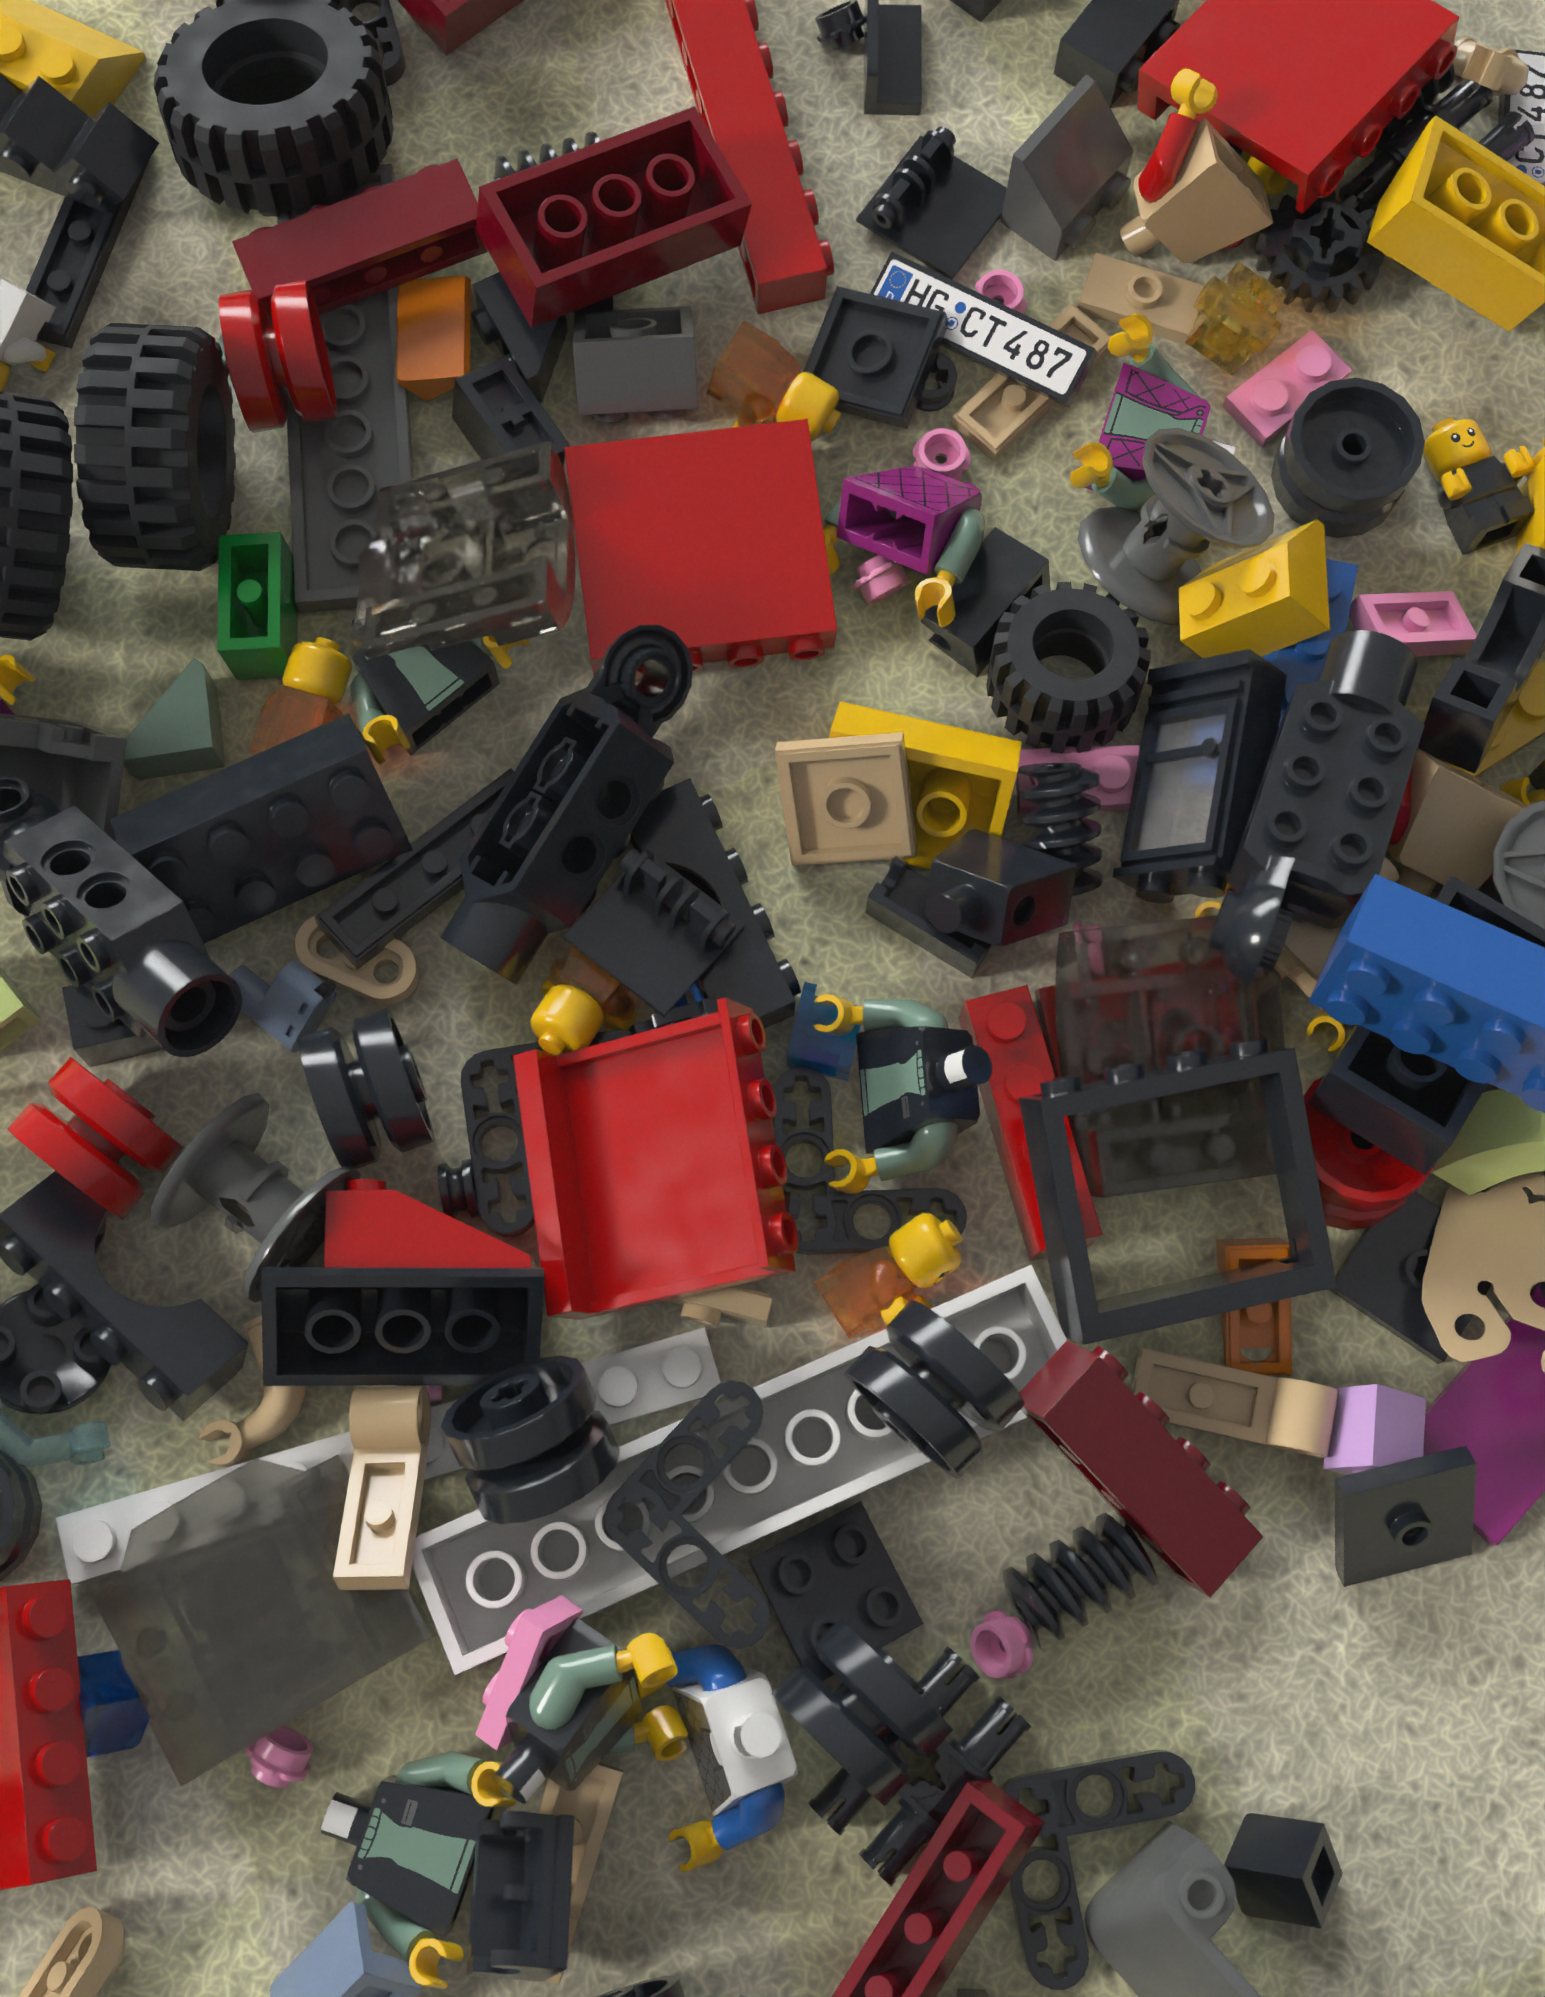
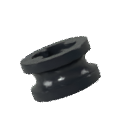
M937 352L930 373H935V380L938 382L937 390H925L924 386L916 406L918 410L927 412L941 410L954 397L958 376L956 366L950 358Z
M471 1159L462 1160V1165L456 1169L450 1168L447 1163L438 1164V1184L444 1214L455 1219L461 1212L469 1213L471 1218L480 1217Z

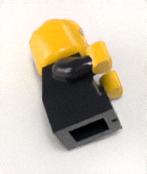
M1450 417L1435 424L1432 427L1433 433L1425 440L1423 456L1434 478L1441 484L1437 491L1438 501L1443 508L1448 527L1462 555L1517 536L1535 512L1528 496L1524 497L1517 486L1523 476L1536 466L1527 447L1524 445L1519 446L1520 450L1518 452L1515 449L1509 450L1503 457L1505 463H1500L1495 456H1492L1491 448L1481 428L1474 420H1455L1453 417Z

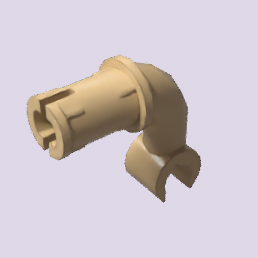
M1463 37L1456 42L1457 51L1465 54L1466 58L1461 60L1455 57L1453 61L1455 76H1461L1490 88L1493 96L1501 94L1516 95L1527 84L1529 66L1519 59L1518 53L1515 50L1503 48L1498 51L1478 43L1470 37Z
M261 1315L246 1323L243 1328L263 1377ZM263 1379L260 1380L258 1385L260 1391L264 1392V1397L254 1413L238 1423L219 1419L212 1421L204 1427L198 1437L201 1440L211 1442L225 1434L231 1435L227 1452L220 1457L208 1461V1463L230 1467L247 1462L253 1454L254 1447L271 1441L285 1432L298 1416L306 1394V1386H263Z

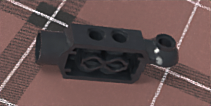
M639 625L620 634L606 649L599 669L589 685L559 699L459 858L466 896L440 938L516 985L548 934L571 928L579 914L583 913L591 905L599 882L613 860L619 857L628 846L631 831L646 807L660 795L664 787L665 777L675 763L671 747L653 738L661 724L670 720L684 705L692 686L693 664L685 643L674 631L661 625ZM644 663V674L636 685L635 676L637 670Z
M1354 630L1344 632L1333 638L1328 646L1318 680L1315 682L1297 683L1282 717L1227 881L1236 892L1227 890L1207 947L1221 952L1229 972L1247 988L1251 984L1258 966L1273 970L1283 948L1292 920L1300 923L1306 921L1326 929L1343 927L1374 875L1380 874L1424 729V724L1405 708L1418 667L1417 659L1409 647L1389 635L1375 631Z
M0 777V881L7 902L18 913L24 915L25 919L22 920V925L34 948L41 954L49 951L57 959L61 970L73 986L79 987L84 984L92 992L98 1007L110 1021L113 1022L120 1019L139 1038L148 1034L169 1054L177 1057H191L204 1053L217 1045L230 1032L239 1017L242 1007V993L236 981L211 960L184 902L75 805L61 812L52 800L30 789L27 783L21 779Z

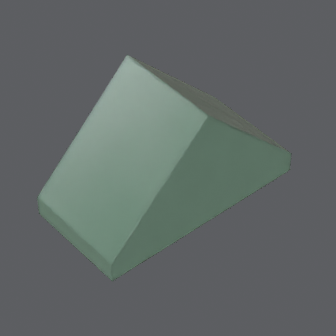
M195 658L192 659L126 738L123 766L136 779L143 780L226 767L217 686L204 664Z

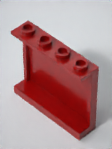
M1206 0L1140 67L1137 110L1155 121L1170 105L1179 110L1181 105L1176 103L1171 95V84L1174 77L1185 68L1199 73L1201 79H1205L1215 85L1218 98L1211 110L1202 114L1197 113L1194 120L1201 122L1206 119L1224 139L1299 185L1296 210L1303 214L1319 196L1328 197L1335 190L1344 175L1345 169L1357 156L1364 158L1373 150L1380 139L1383 129L1394 117L1401 119L1410 111L1418 98L1420 90L1431 78L1438 80L1447 72L1458 50L1457 46L1454 45L1460 16L1432 0Z
M808 419L564 447L593 676L599 669L605 651L620 634L639 625H661L674 631L688 648L693 664L692 673L701 671L703 663L727 660L730 667L745 668L764 662V656L783 653H788L791 660H811L824 655L825 648H833L835 646L837 625ZM644 663L638 668L635 680L642 677Z
M725 997L717 999L719 1012L560 1055H552L537 1049L513 1055L541 1268H544L545 1273L544 1294L547 1317L583 1320L796 1272L793 1253L798 1249V1232L792 1216L786 1212L782 1185L787 1182V1164L781 1149L775 1144L771 1118L776 1116L777 1103L773 1088L764 1076L761 1052H764L766 1048V1035L763 1024L757 1014L754 1013V1009Z

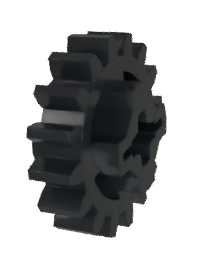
M1335 190L1328 197L1317 198L1303 214L1296 210L1297 201L1288 194L1283 196L1278 210L1270 209L1273 224L1260 230L1254 247L1255 250L1261 252L1255 265L1256 270L1262 272L1271 271L1265 287L1269 291L1282 286L1286 290L1283 303L1286 305L1292 303L1297 297L1305 299V311L1312 313L1317 301H1324L1330 313L1337 311L1342 298L1351 305L1356 304L1363 290L1370 291L1386 256L1380 250L1367 243L1371 230L1369 225L1375 212L1372 209H1368L1358 213L1354 209L1357 196L1351 194L1344 202L1336 200Z

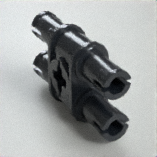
M1463 78L1462 82L1437 104L1422 105L1414 113V119L1391 140H1383L1376 147L1374 161L1348 184L1340 188L1339 196L1341 201L1344 202L1347 197L1353 194L1357 196L1356 201L1359 203L1354 208L1358 213L1372 209L1380 201L1425 127L1435 116L1461 131L1460 129L1483 108L1491 104L1493 101L1492 90L1481 85L1474 91L1472 87L1477 83ZM1512 111L1478 143L1508 162L1523 147L1528 146L1534 140L1535 134L1528 120L1515 130L1513 126L1522 119L1523 115Z
M948 1646L943 1650L944 1653L917 1682L925 1691L921 1697L942 1718L969 1687L980 1679V1676L968 1664H964L949 1683L945 1684V1679L963 1660ZM998 1695L994 1699L995 1702L959 1743L955 1739H952L949 1743L944 1740L935 1750L937 1754L933 1757L931 1764L937 1771L936 1776L942 1781V1786L938 1787L932 1781L927 1782L920 1776L911 1783L908 1781L898 1792L901 1798L897 1802L902 1808L866 1849L863 1848L859 1853L863 1860L874 1870L889 1851L895 1848V1851L877 1870L878 1875L891 1887L897 1882L896 1879L931 1840L965 1784L970 1781L986 1779L992 1781L994 1777L989 1772L1024 1732H1028L1031 1728V1725L1020 1714L1015 1712L1003 1728L996 1733L997 1728L1014 1710L1001 1696ZM891 1731L883 1742L909 1769V1765L903 1758L904 1754L898 1748V1744L903 1743L908 1749L909 1747ZM843 1767L819 1794L808 1802L810 1807L823 1818L841 1797L845 1798L827 1819V1824L840 1836L845 1832L847 1825L873 1797Z

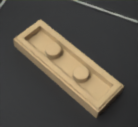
M1073 303L1048 325L1096 349L1099 354L1091 369L1110 352L1108 350L1110 335ZM997 373L952 416L951 425L994 462L1056 402Z

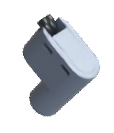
M293 960L284 966L275 977L271 986L245 965L237 967L229 975L239 985L242 993L241 1012L292 1053L299 1051L298 1038L316 1032L337 993L334 991L336 988L335 983L331 981H326L325 983L297 960Z

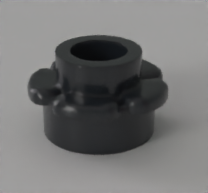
M849 0L821 13L815 18L821 33L816 37L818 42L825 43L830 41L833 50H838L864 37L861 26L865 24L866 16L862 14L858 1Z

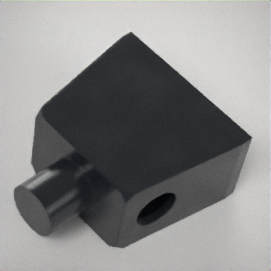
M974 828L934 857L930 869L925 914L932 925L943 933L958 931L994 946H1006L1062 927L1068 923L1077 865Z

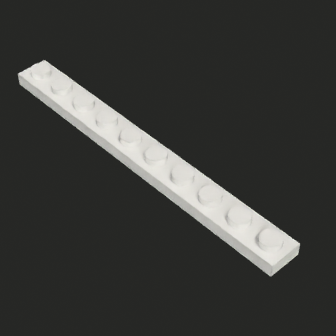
M705 1327L581 1363L597 1396L594 1410L601 1412L609 1426L701 1400L712 1388L721 1383ZM457 1400L431 1407V1427L424 1481L468 1469L459 1466L441 1428L446 1411ZM350 1431L56 1517L66 1570L71 1585L345 1505L354 1453Z

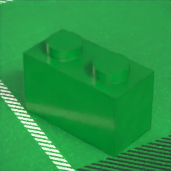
M281 532L219 535L217 651L236 680L283 678L291 650L298 643V608L295 603L293 554Z

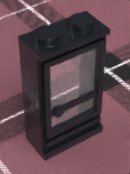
M1251 649L1149 669L1147 684L1152 687V691L1148 699L1147 705L1149 709L1145 716L1120 858L1121 867L1114 868L1112 876L1134 888L1136 896L1142 900L1153 903H1170L1174 900V896L1187 894L1206 898H1219L1225 895L1226 890H1233L1227 881L1279 728L1287 679L1286 673Z

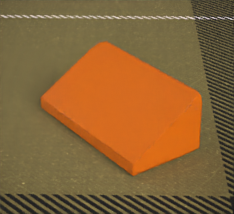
M465 275L414 279L398 286L396 380L400 386L428 402L454 389L455 379L470 373L471 279Z

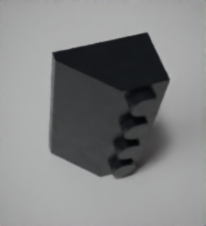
M262 1267L263 1386L477 1385L509 1367L540 1358L545 1280L544 1268Z

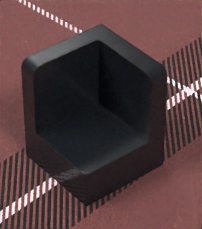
M1256 1813L1245 1815L1224 1863V1866L1234 1880L1236 1899L1241 1911L1245 1915L1322 1929L1343 1874L1324 1823Z

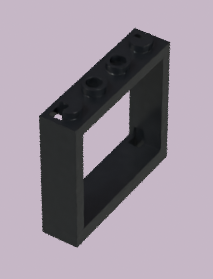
M1268 1037L1248 1041L1239 1040L1227 1044L1229 1055L1207 1059L1205 1049L1185 1051L1165 1056L1166 1068L1144 1072L1143 1062L1115 1065L1102 1069L1104 1076L1102 1081L1081 1085L1079 1075L1052 1078L1053 1080L1041 1082V1093L1019 1097L1059 1324L1065 1337L1086 1345L1337 1287L1295 1048L1269 1047ZM1259 1076L1291 1256L1096 1300L1063 1117Z

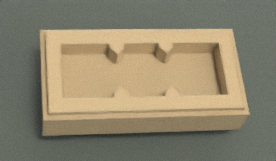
M1095 252L1078 308L1087 316L1119 325V319L1134 313H1140L1151 322L1154 336L1188 346L1207 286Z
M731 1286L664 1302L683 1306L680 1317L700 1324L718 1327L722 1316L766 1328L773 1298H770L769 1294Z

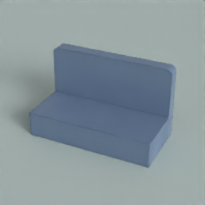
M350 1902L273 1981L270 1987V1997H415L422 1990V1985L416 1983L411 1977L408 1961L372 1951L366 1907L362 1904Z

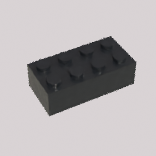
M349 713L110 819L117 843L184 902L203 944L413 849Z
M1452 875L1434 899L1545 948L1544 928ZM1355 1025L1307 1104L1421 1174L1426 1175L1452 1146L1488 1083L1470 1081L1461 1076L1452 1066L1425 1054H1413L1396 1047L1389 1038L1360 1025Z

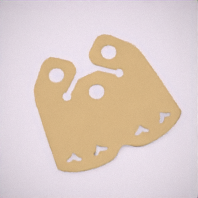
M1533 1172L1519 1175L1492 1186L1485 1193L1479 1191L1470 1196L1448 1183L1423 1277L1422 1304L1441 1347L1451 1358L1461 1363L1499 1355L1507 1349L1511 1341V1332L1486 1295L1478 1292L1477 1286L1481 1281H1488L1493 1284V1292L1513 1320L1545 1331V1308L1535 1304L1530 1296V1290L1533 1285L1545 1282V1201H1537L1530 1204L1528 1196L1523 1190L1526 1187L1534 1195L1545 1196V1175ZM1464 1314L1476 1315L1484 1322V1335L1477 1340H1466L1460 1337L1454 1327L1457 1318ZM1544 1350V1352H1543V1354H1542V1358H1541V1366H1542V1370H1543L1544 1373H1545V1350Z

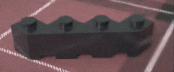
M0 74V172L103 212L124 200L156 150L159 142L110 102L92 116H88L40 76L21 91Z

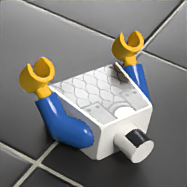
M718 1644L671 1652L678 1673L673 1679L659 1686L643 1688L636 1675L641 1700L664 1688L666 1684L672 1688L681 1718L688 1732L687 1737L712 1814L715 1816L712 1822L701 1820L674 1829L669 1834V1842L685 1838L690 1845V1861L678 1866V1869L682 1872L716 1862L721 1857L723 1849L730 1850L775 1828L784 1812L785 1792L783 1787L798 1775L797 1764L767 1677L761 1672L741 1665L730 1649Z

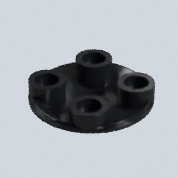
M39 1283L30 1290L18 1293L0 1304V1403L19 1412L42 1415L65 1411L85 1401L103 1383L111 1368V1364L98 1353L90 1340L91 1333L74 1317L69 1321L65 1320L50 1307L43 1295L44 1288Z

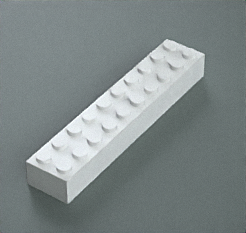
M1032 1265L930 1309L957 1329L984 1353L1019 1392L1067 1341ZM886 1329L753 1388L761 1398L764 1410L760 1429L755 1437L682 1515L722 1555L728 1554L932 1462L922 1453L912 1449L889 1429L844 1376L845 1372L868 1346L882 1348L908 1365L889 1341ZM742 1396L734 1402L726 1399L717 1403L715 1406L720 1411L718 1421L707 1431L702 1421L697 1420L689 1431L705 1439L714 1451L715 1456L721 1458L729 1447L717 1441L718 1437L731 1425H735L741 1430L748 1427L750 1421L745 1416V1410L750 1403ZM1019 1410L1003 1429L1028 1417ZM959 1412L976 1431L980 1440L997 1432L982 1428ZM683 1419L620 1446L617 1465L607 1478L583 1498L553 1514L522 1523L498 1524L484 1520L478 1509L416 1537L412 1567L454 1675L466 1672L506 1654L509 1648L505 1644L506 1634L513 1621L526 1609L531 1608L533 1610L563 1595L583 1609L580 1617L581 1620L659 1585L614 1541L607 1531L604 1516L606 1505L612 1495ZM683 1444L676 1446L668 1453L664 1466L666 1474L671 1481L686 1486L695 1483L701 1478L706 1463L699 1449L693 1445ZM645 1498L639 1504H635L627 1499L619 1508L625 1516L619 1528L627 1536L637 1529L654 1543L642 1551L653 1563L663 1544L673 1536L680 1534L682 1529L671 1520L663 1533L649 1518L650 1511L655 1507L649 1499ZM694 1545L679 1546L672 1551L668 1558V1575L672 1579L708 1563L707 1557L701 1549Z

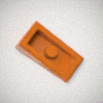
M1281 1238L1216 1239L1218 1273L1291 1256L1289 1243ZM1291 1298L1221 1314L1224 1362L1226 1367L1261 1375H1292ZM1240 1348H1274L1267 1358L1259 1361L1250 1360L1240 1352Z

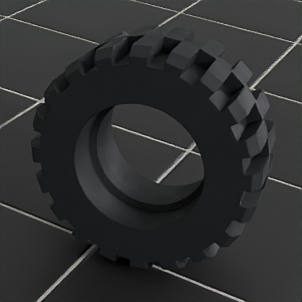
M224 0L223 5L212 9L210 6H207L197 12L194 22L190 25L183 23L174 32L171 38L172 44L166 43L157 62L158 68L154 75V90L175 161L179 164L181 174L189 184L199 189L201 194L219 205L225 201L226 206L233 211L248 214L250 209L259 210L262 216L280 217V211L294 210L296 215L307 213L312 209V206L323 202L327 206L332 205L343 199L346 190L351 188L357 191L367 182L370 177L369 170L376 172L392 142L394 131L392 123L393 114L377 42L371 31L363 25L361 20L345 7L339 10V6L332 0Z
M110 323L93 334L90 338V346L84 351L82 358L83 371L78 375L76 388L78 403L77 407L74 408V426H76L74 463H77L78 479L76 480L78 498L82 501L83 510L81 515L84 527L90 531L89 541L92 547L98 551L100 557L115 567L202 571L218 561L219 535H226L227 530H230L232 518L231 504L234 502L235 485L233 484L234 470L236 469V452H234V436L236 433L235 418H233L232 388L228 383L229 372L226 361L222 359L223 351L220 344L215 341L213 336L200 327Z
M0 391V637L31 641L46 634L47 630L51 628L54 622V613L58 611L60 604L61 587L64 586L67 553H69L71 537L69 534L70 518L72 517L73 510L72 439L68 434V418L64 415V411L50 399Z

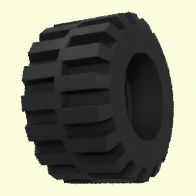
M1057 582L1056 590L1050 591L1045 584L1033 588L1030 599L1023 595L1019 596L1012 602L1010 613L1004 612L998 623L987 672V696L993 697L991 708L997 718L1007 716L1005 729L1013 736L1023 732L1027 735L1025 743L1037 749L1040 742L1051 745V752L1064 754L1066 746L1076 747L1077 753L1090 751L1093 740H1096L1103 746L1113 740L1116 730L1123 732L1130 723L1132 713H1135L1151 660V650L1146 649L1149 636L1145 627H1136L1139 616L1135 611L1129 608L1122 610L1119 607L1120 602L1110 593L1105 597L1097 594V586L1084 583L1082 590L1073 589L1071 582ZM1050 656H1069L1083 662L1095 675L1084 679L1064 678L1050 672L1040 663V660Z

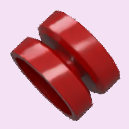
M302 280L275 285L271 296V312L274 327H271L262 300L252 290L220 295L218 301L225 359L230 379L249 431L256 433L284 427L288 415L285 387H288L296 413L305 422L311 423L338 418L337 397L328 348L316 301L308 281Z
M69 1057L48 1081L51 1094L75 1114L71 1120L67 1122L42 1103L30 1102L7 1130L79 1190L123 1220L145 1193L141 1181L118 1162L121 1157L126 1154L149 1172L163 1173L184 1147L152 1122L156 1116L109 1078L103 1083L72 1057Z
M1322 1076L1315 1080L1304 1094V1102L1326 1226L1346 1231L1369 1228L1397 1212L1407 1199L1423 1185L1434 1166L1426 1175H1423L1308 1105V1101L1324 1077ZM1273 1156L1272 1159H1273V1164H1274V1168H1275V1172H1276L1275 1161H1274V1156Z

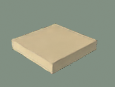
M904 732L777 742L775 756L791 866L893 859L895 856L900 858L916 857L917 843Z

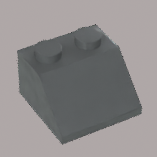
M1087 74L1013 154L1000 222L1053 261H1056L1069 245L1074 249H1078L1093 230L1096 223L1094 217L1104 206L1110 210L1114 209L1122 200L1131 184V179L1127 177L1133 149L1097 82Z
M691 306L575 312L573 355L578 415H592V419L599 422H614L625 419L629 412L651 411V416L655 418L672 419L684 416L686 409H698L695 337Z

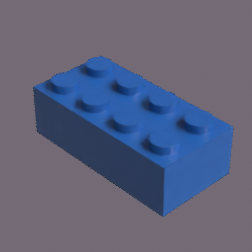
M1375 874L1336 936L1309 1003L1326 1010L1333 1019L1341 1023L1365 1027L1389 1038L1396 1047L1413 1054H1425L1454 1067L1461 1076L1470 1081L1492 1084L1521 1097V1100L1529 1107L1545 1112V948Z

